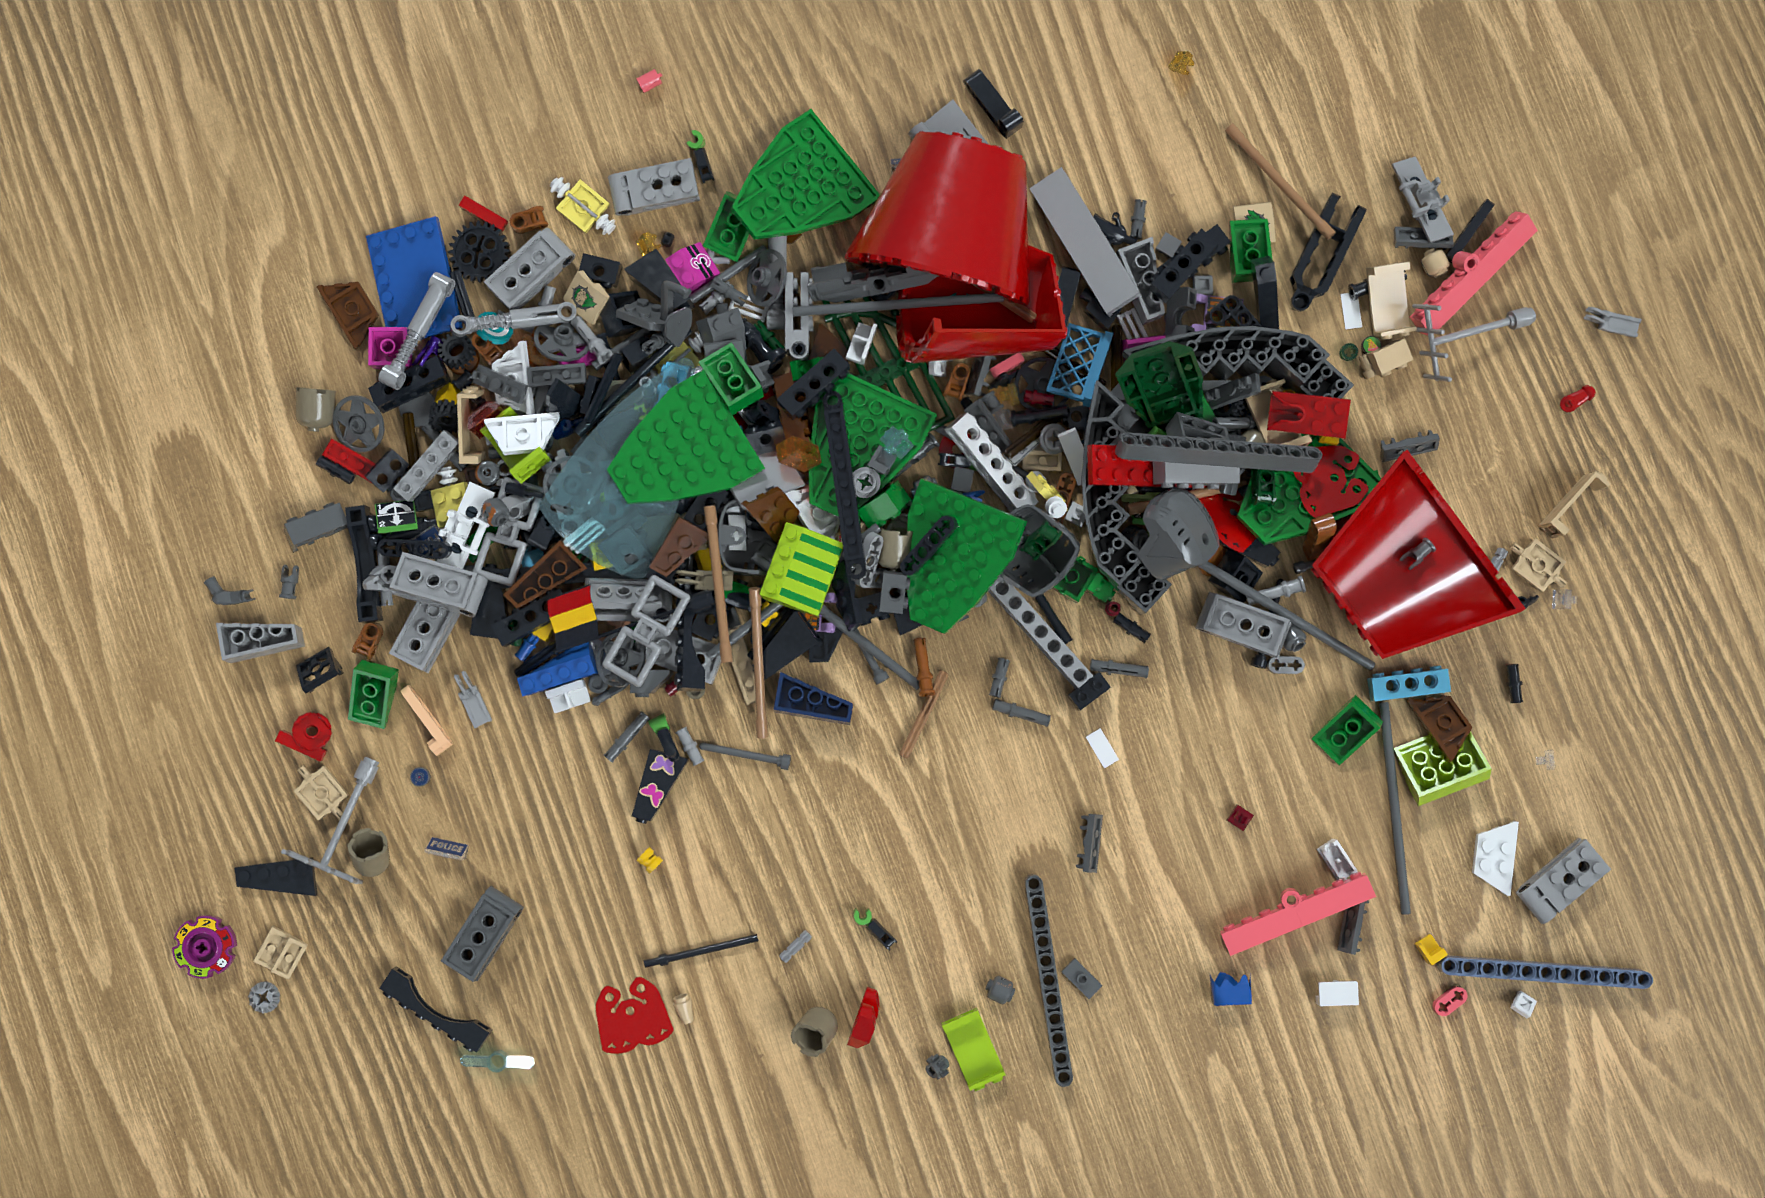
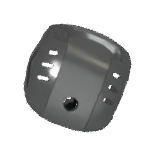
M1179 488L1168 489L1156 495L1147 505L1143 521L1150 536L1137 555L1156 579H1168L1190 568L1202 565L1216 553L1219 548L1217 529L1208 511L1193 493Z
M733 500L724 507L717 522L722 569L724 571H733V575L766 577L767 572L758 566L757 570H754L755 563L751 558L754 555L753 551L764 537L773 543L775 542L765 531L752 530L746 525L745 534L744 529L741 527L729 526L728 515H745V509L742 510L737 500ZM735 531H738V535H742L738 541L731 537ZM746 537V551L729 550V546L742 544ZM745 562L748 563L747 569H743Z
M1027 504L1009 513L1026 520L1027 523L1013 560L1000 576L1026 595L1037 597L1051 590L1071 570L1078 557L1080 543L1073 533L1056 518L1051 517L1046 510ZM1047 520L1050 526H1055V529L1061 530L1063 534L1060 540L1058 539L1053 546L1049 547L1034 561L1032 556L1024 551L1021 552L1019 548L1025 543L1027 535L1030 536ZM1020 565L1018 569L1013 571V568ZM1027 572V575L1020 578L1022 574Z

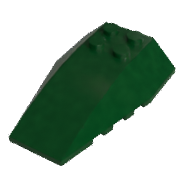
M1168 341L1131 354L1116 372L1117 380L1127 404L1145 421L1148 428L1152 429L1154 426H1157L1166 432L1165 427L1176 412L1203 419V376L1192 347Z

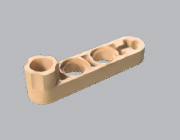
M410 685L401 690L403 697L434 737L427 742L428 747L436 756L440 755L453 745L452 740L416 691Z

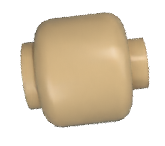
M1433 248L1424 253L1425 257L1421 260V265L1428 276L1436 278L1448 271L1447 268L1450 263L1442 250L1435 251Z

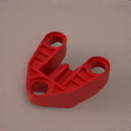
M866 988L847 1043L848 1046L857 1049L870 1043L880 1010L879 995L876 989Z

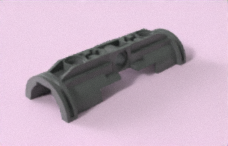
M844 262L825 267L811 268L813 283L808 284L807 287L813 302L825 300L838 303L925 285L939 276L888 264L885 268L870 271L869 268L847 272ZM881 279L884 283L877 284L875 280Z

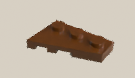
M678 516L651 561L649 568L667 577L693 552L695 553L701 545L708 541V532Z

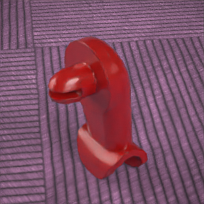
M1585 385L1580 390L1563 397L1560 401V407L1564 412H1573L1586 401L1592 400L1595 397L1596 391L1592 386Z

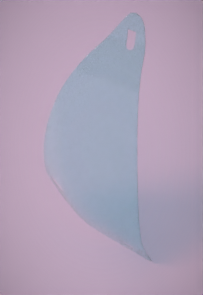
M689 358L679 359L660 374L644 383L617 405L575 451L540 503V510L548 522L576 550L599 565L631 578H644L651 569L649 565L669 533L679 500L626 504L607 473V468L630 433L668 390L679 384L676 381L678 370L686 371L684 380L694 375V364ZM552 504H559L572 508L573 514L565 515L552 511L550 506ZM627 554H635L638 557V562L633 565L627 564L624 561V557Z

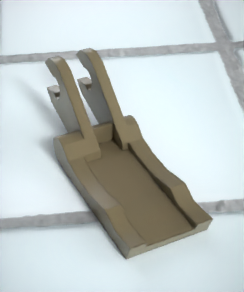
M722 570L724 591H732L733 571ZM676 571V574L679 576L695 577V580L675 579V582H678V584L695 585V590L697 591L714 590L712 571Z

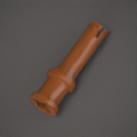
M916 638L913 641L918 666L916 677L920 688L918 694L919 697L933 696L936 692L933 690L932 685L933 674L929 669L926 638Z

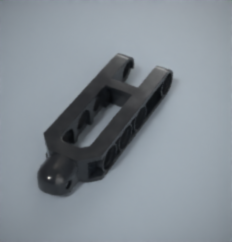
M1331 193L1320 217L1334 229L1336 233L1331 239L1339 243L1317 288L1311 289L1303 285V277L1301 276L1310 263V257L1318 247V241L1322 235L1314 227L1290 277L1294 290L1290 303L1295 311L1302 312L1306 310L1314 298L1323 296L1325 292H1328L1366 213V208L1357 205L1345 230L1340 229L1329 223L1335 211L1334 208L1341 198L1340 195Z

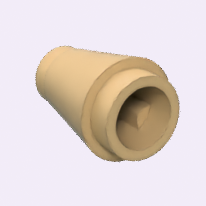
M687 993L675 996L673 998V1006L682 1023L688 1024L693 1022L691 997Z

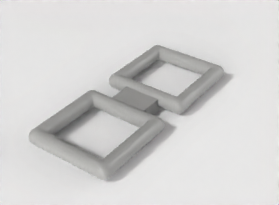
M506 477L503 479L497 498L503 499L506 497L505 485L507 482L525 485L527 489L543 494L544 490L543 487L526 482L521 484L518 480ZM535 497L527 523L508 519L504 525L498 527L496 534L491 532L485 534L473 572L503 585L512 586L515 583L527 548L525 542L517 540L520 529L526 531L533 529L543 498ZM491 541L518 548L508 578L482 570Z
M652 575L631 611V615L639 620L634 630L627 626L622 627L602 666L636 687H641L662 650L661 646L652 640L657 631L666 636L672 633L690 601V595L658 576ZM655 584L681 599L666 626L640 612ZM626 636L652 650L638 677L631 675L612 663Z

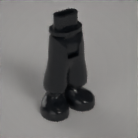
M369 515V528L372 533H375L370 534L371 548L373 551L378 550V543L382 539L414 540L433 527L438 531L436 518L416 517L418 529L377 534L376 515Z

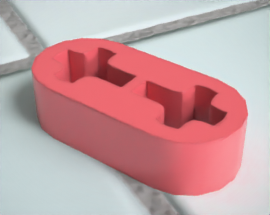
M1017 353L992 367L990 372L994 378H997L999 375L1025 362V359L1021 353Z
M1459 986L1451 987L1435 999L1432 1005L1434 1012L1440 1016L1449 1015L1465 1003L1467 992ZM1455 991L1461 992L1460 999L1454 998ZM1440 1003L1446 1004L1444 1006L1446 1009L1445 1011L1438 1010L1440 1008Z

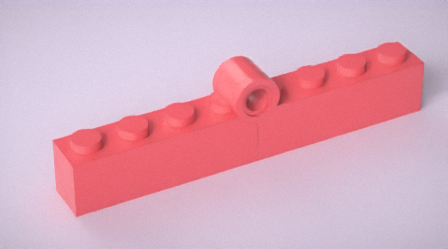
M1515 211L1509 215L1508 219L1501 226L1496 228L1495 232L1487 240L1482 242L1481 246L1474 253L1459 251L1454 255L1452 264L1456 269L1455 272L1447 280L1443 281L1441 286L1434 293L1430 294L1423 303L1424 305L1441 306L1440 311L1430 310L1433 329H1440L1538 231L1528 214ZM1416 309L1410 316V319L1416 327L1427 328L1424 309Z
M1353 873L1350 875V879L1345 881L1342 879L1336 880L1331 883L1332 886L1328 888L1324 886L1313 890V894L1308 896L1306 894L1300 895L1294 888H1287L1281 893L1282 903L1277 905L1278 908L1271 911L1270 909H1265L1259 912V916L1254 918L1252 916L1243 918L1241 920L1242 923L1235 926L1234 923L1224 926L1220 932L1230 956L1375 898V892L1366 873ZM1293 895L1295 900L1287 902V897Z

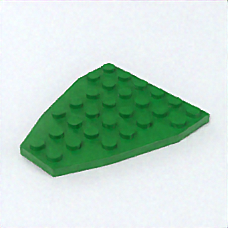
M809 109L781 128L749 172L732 205L731 211L754 240L796 235L851 220L876 203L880 194L813 110Z
M703 369L668 390L630 433L607 468V473L626 504L672 502L730 490L764 471L765 467Z
M832 370L830 371L828 377L834 375V372ZM849 374L845 379H839L834 383L835 387L832 390L838 392L843 399L853 472L859 468L868 467V463L879 445L897 457L886 477L878 473L881 480L880 489L874 496L861 498L856 495L859 509L878 495L921 450L937 414ZM824 392L815 407L811 438L812 445L810 446L809 503L839 517L824 415L823 396L826 393ZM831 396L828 399V404L831 406L836 405L838 398ZM868 477L865 480L858 479L862 483V490L865 486H873L868 482Z
M1310 435L1312 442L1307 445L1311 447L1334 446L1320 443L1318 435ZM1339 438V443L1336 446H1343L1353 451L1341 438ZM1346 455L1344 457V461L1346 463H1351L1352 457ZM1361 457L1356 468L1353 470L1344 468L1337 463V460L1332 461L1333 464L1338 465L1345 472L1347 482L1343 490H1341L1342 494L1346 493L1345 490L1353 478L1360 479L1368 486L1367 493L1357 505L1331 513L1335 522L1351 516L1381 480V477ZM1275 470V505L1269 507L1267 504H1252L1250 479L1236 517L1263 545L1307 534L1310 521L1315 519L1307 512L1300 497L1302 483L1297 480L1294 472ZM1332 474L1330 479L1336 482L1339 477L1337 474ZM1353 486V492H1361L1360 486ZM1306 491V493H1307V495H1308V496H1307V499H1308L1309 496H1311V494H1309L1308 491ZM1310 505L1315 512L1316 506Z
M923 478L920 479L908 513L907 531H913L911 550L942 516L951 515L956 518L958 524L956 530L919 572L914 575H907V578H910L909 590H907L909 616L915 622L946 634L979 603L1013 560L1027 521ZM944 521L946 525L943 529L939 530L943 531L945 528H951L949 525L951 521ZM933 533L931 535V541L932 543L937 544L940 539L939 535L937 533ZM924 547L919 548V556L921 558L926 557L927 550ZM915 559L914 562L908 563L909 567L907 569L913 570L912 565L919 561Z

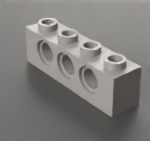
M443 430L393 489L407 501L413 502L459 449L458 439L450 432Z

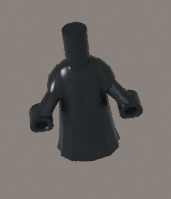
M1114 212L1111 218L1116 225L1100 217L1098 214H1094V219L1110 245L1117 246L1123 242L1132 245L1137 242V239L1127 235L1125 227L1121 224L1118 212Z

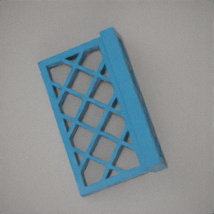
M1069 323L1067 336L1063 339L1046 391L1083 402V406L1090 407L1094 384L1096 380L1099 381L1113 333L1106 331L1104 334ZM1070 331L1079 332L1081 337L1073 341L1069 335ZM1092 336L1100 338L1099 343L1093 346L1087 340ZM1084 340L1088 348L1079 352L1075 344ZM1072 346L1076 353L1067 357L1064 349ZM1090 351L1094 358L1091 361L1085 362L1082 355ZM1078 357L1082 365L1073 368L1070 360ZM1066 362L1070 370L1061 373L1058 367ZM1085 368L1088 376L1080 379L1076 371ZM1073 373L1077 381L1068 385L1064 377ZM1059 379L1064 384V387L1060 389L1052 387L1053 382ZM1079 384L1082 394H1074L1070 388Z

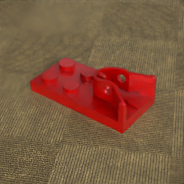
M1272 391L1267 430L1346 439L1351 399Z

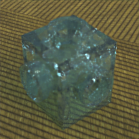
M894 426L887 430L879 439L884 444L883 449L890 456L894 454L899 459H902L914 446L908 439L909 435L902 428L898 430Z

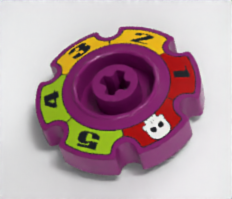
M212 915L198 916L196 922L188 920L177 930L174 939L177 940L178 945L172 948L173 957L180 969L187 967V974L189 976L200 979L213 977L214 971L220 974L228 969L234 961L236 955L232 953V948L237 946L236 935L230 925L222 926L221 918Z

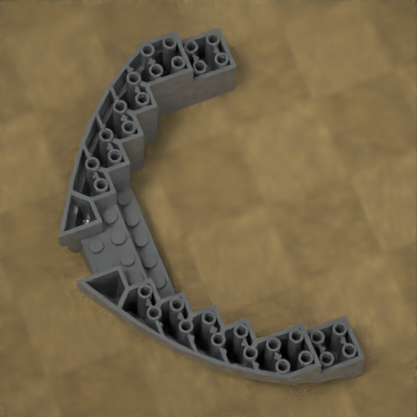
M1256 326L1217 327L1170 336L1126 349L1122 353V357L1126 361L1133 353L1171 341L1193 348L1203 377L1210 372L1216 379L1226 381L1235 371L1242 377L1253 373L1260 374L1264 370L1271 378L1277 381L1284 379L1285 383L1281 387L1285 390H1292L1298 394L1343 398L1354 386L1351 381L1326 360L1330 354L1309 335L1287 330ZM1096 380L1085 430L1081 475L1083 513L1091 549L1100 572L1128 600L1129 604L1142 615L1147 613L1172 584L1167 579H1156L1137 554L1140 550L1117 530L1130 516L1116 503L1129 487L1088 485L1087 445H1117L1123 433L1148 434L1151 428H1148L1145 421L1127 404L1119 383L1110 392Z

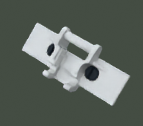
M469 482L458 511L448 510L446 516L449 518L445 528L440 529L438 534L439 536L446 537L445 542L451 545L452 553L448 558L437 559L436 562L464 569L469 554H478L479 551L477 549L486 528L490 526L481 515V508L487 499L494 497L495 492ZM474 522L479 524V527L470 546L466 541Z

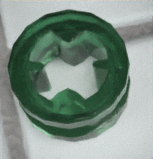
M1347 343L1341 347L1339 355L1342 360L1351 361L1357 357L1358 348L1352 343ZM1351 348L1350 351L1353 350V354L1348 357L1344 351Z

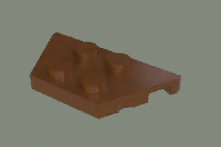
M359 282L337 283L327 286L318 285L317 289L354 349H358L367 336L369 327H372L379 317V313Z
M819 324L809 360L825 357L832 349H835L848 362L849 360L846 359L848 351L845 345L823 324ZM817 382L810 384L811 389H818L820 387V384Z
M778 486L766 493L757 495V499L751 502L745 500L741 503L776 545L779 543L786 522L794 524L800 512Z
M1451 696L1408 699L1407 704L1444 757L1451 763L1473 728Z

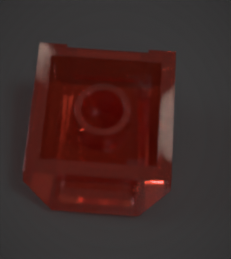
M486 400L477 409L468 414L467 428L479 439L483 438L484 435L480 430L485 426L484 419L496 418L505 410L498 401Z

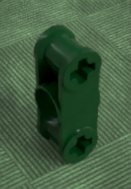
M1251 469L1252 504H1267L1269 507H1273L1276 502L1275 470Z
M1045 520L1036 531L1027 537L1019 550L1026 552L1036 561L1041 554L1058 541L1062 531L1056 530Z

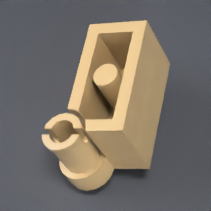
M1405 339L1395 340L1371 353L1358 357L1364 370L1363 375L1365 379L1376 375L1385 377L1392 373L1391 370L1405 368L1408 366L1407 362L1413 360Z

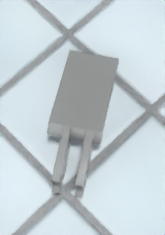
M1588 307L1585 310L1588 313L1601 316V318L1594 315L1584 316L1585 320L1599 324V330L1633 338L1638 337L1637 331L1642 319L1600 310L1595 307Z
M462 671V676L469 686L468 689L463 685L459 675H454V678L462 691L458 693L459 698L475 729L486 722L492 721V718L477 686H473L466 671Z

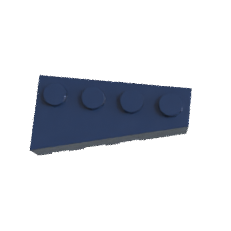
M780 672L773 710L774 713L850 725L853 703Z

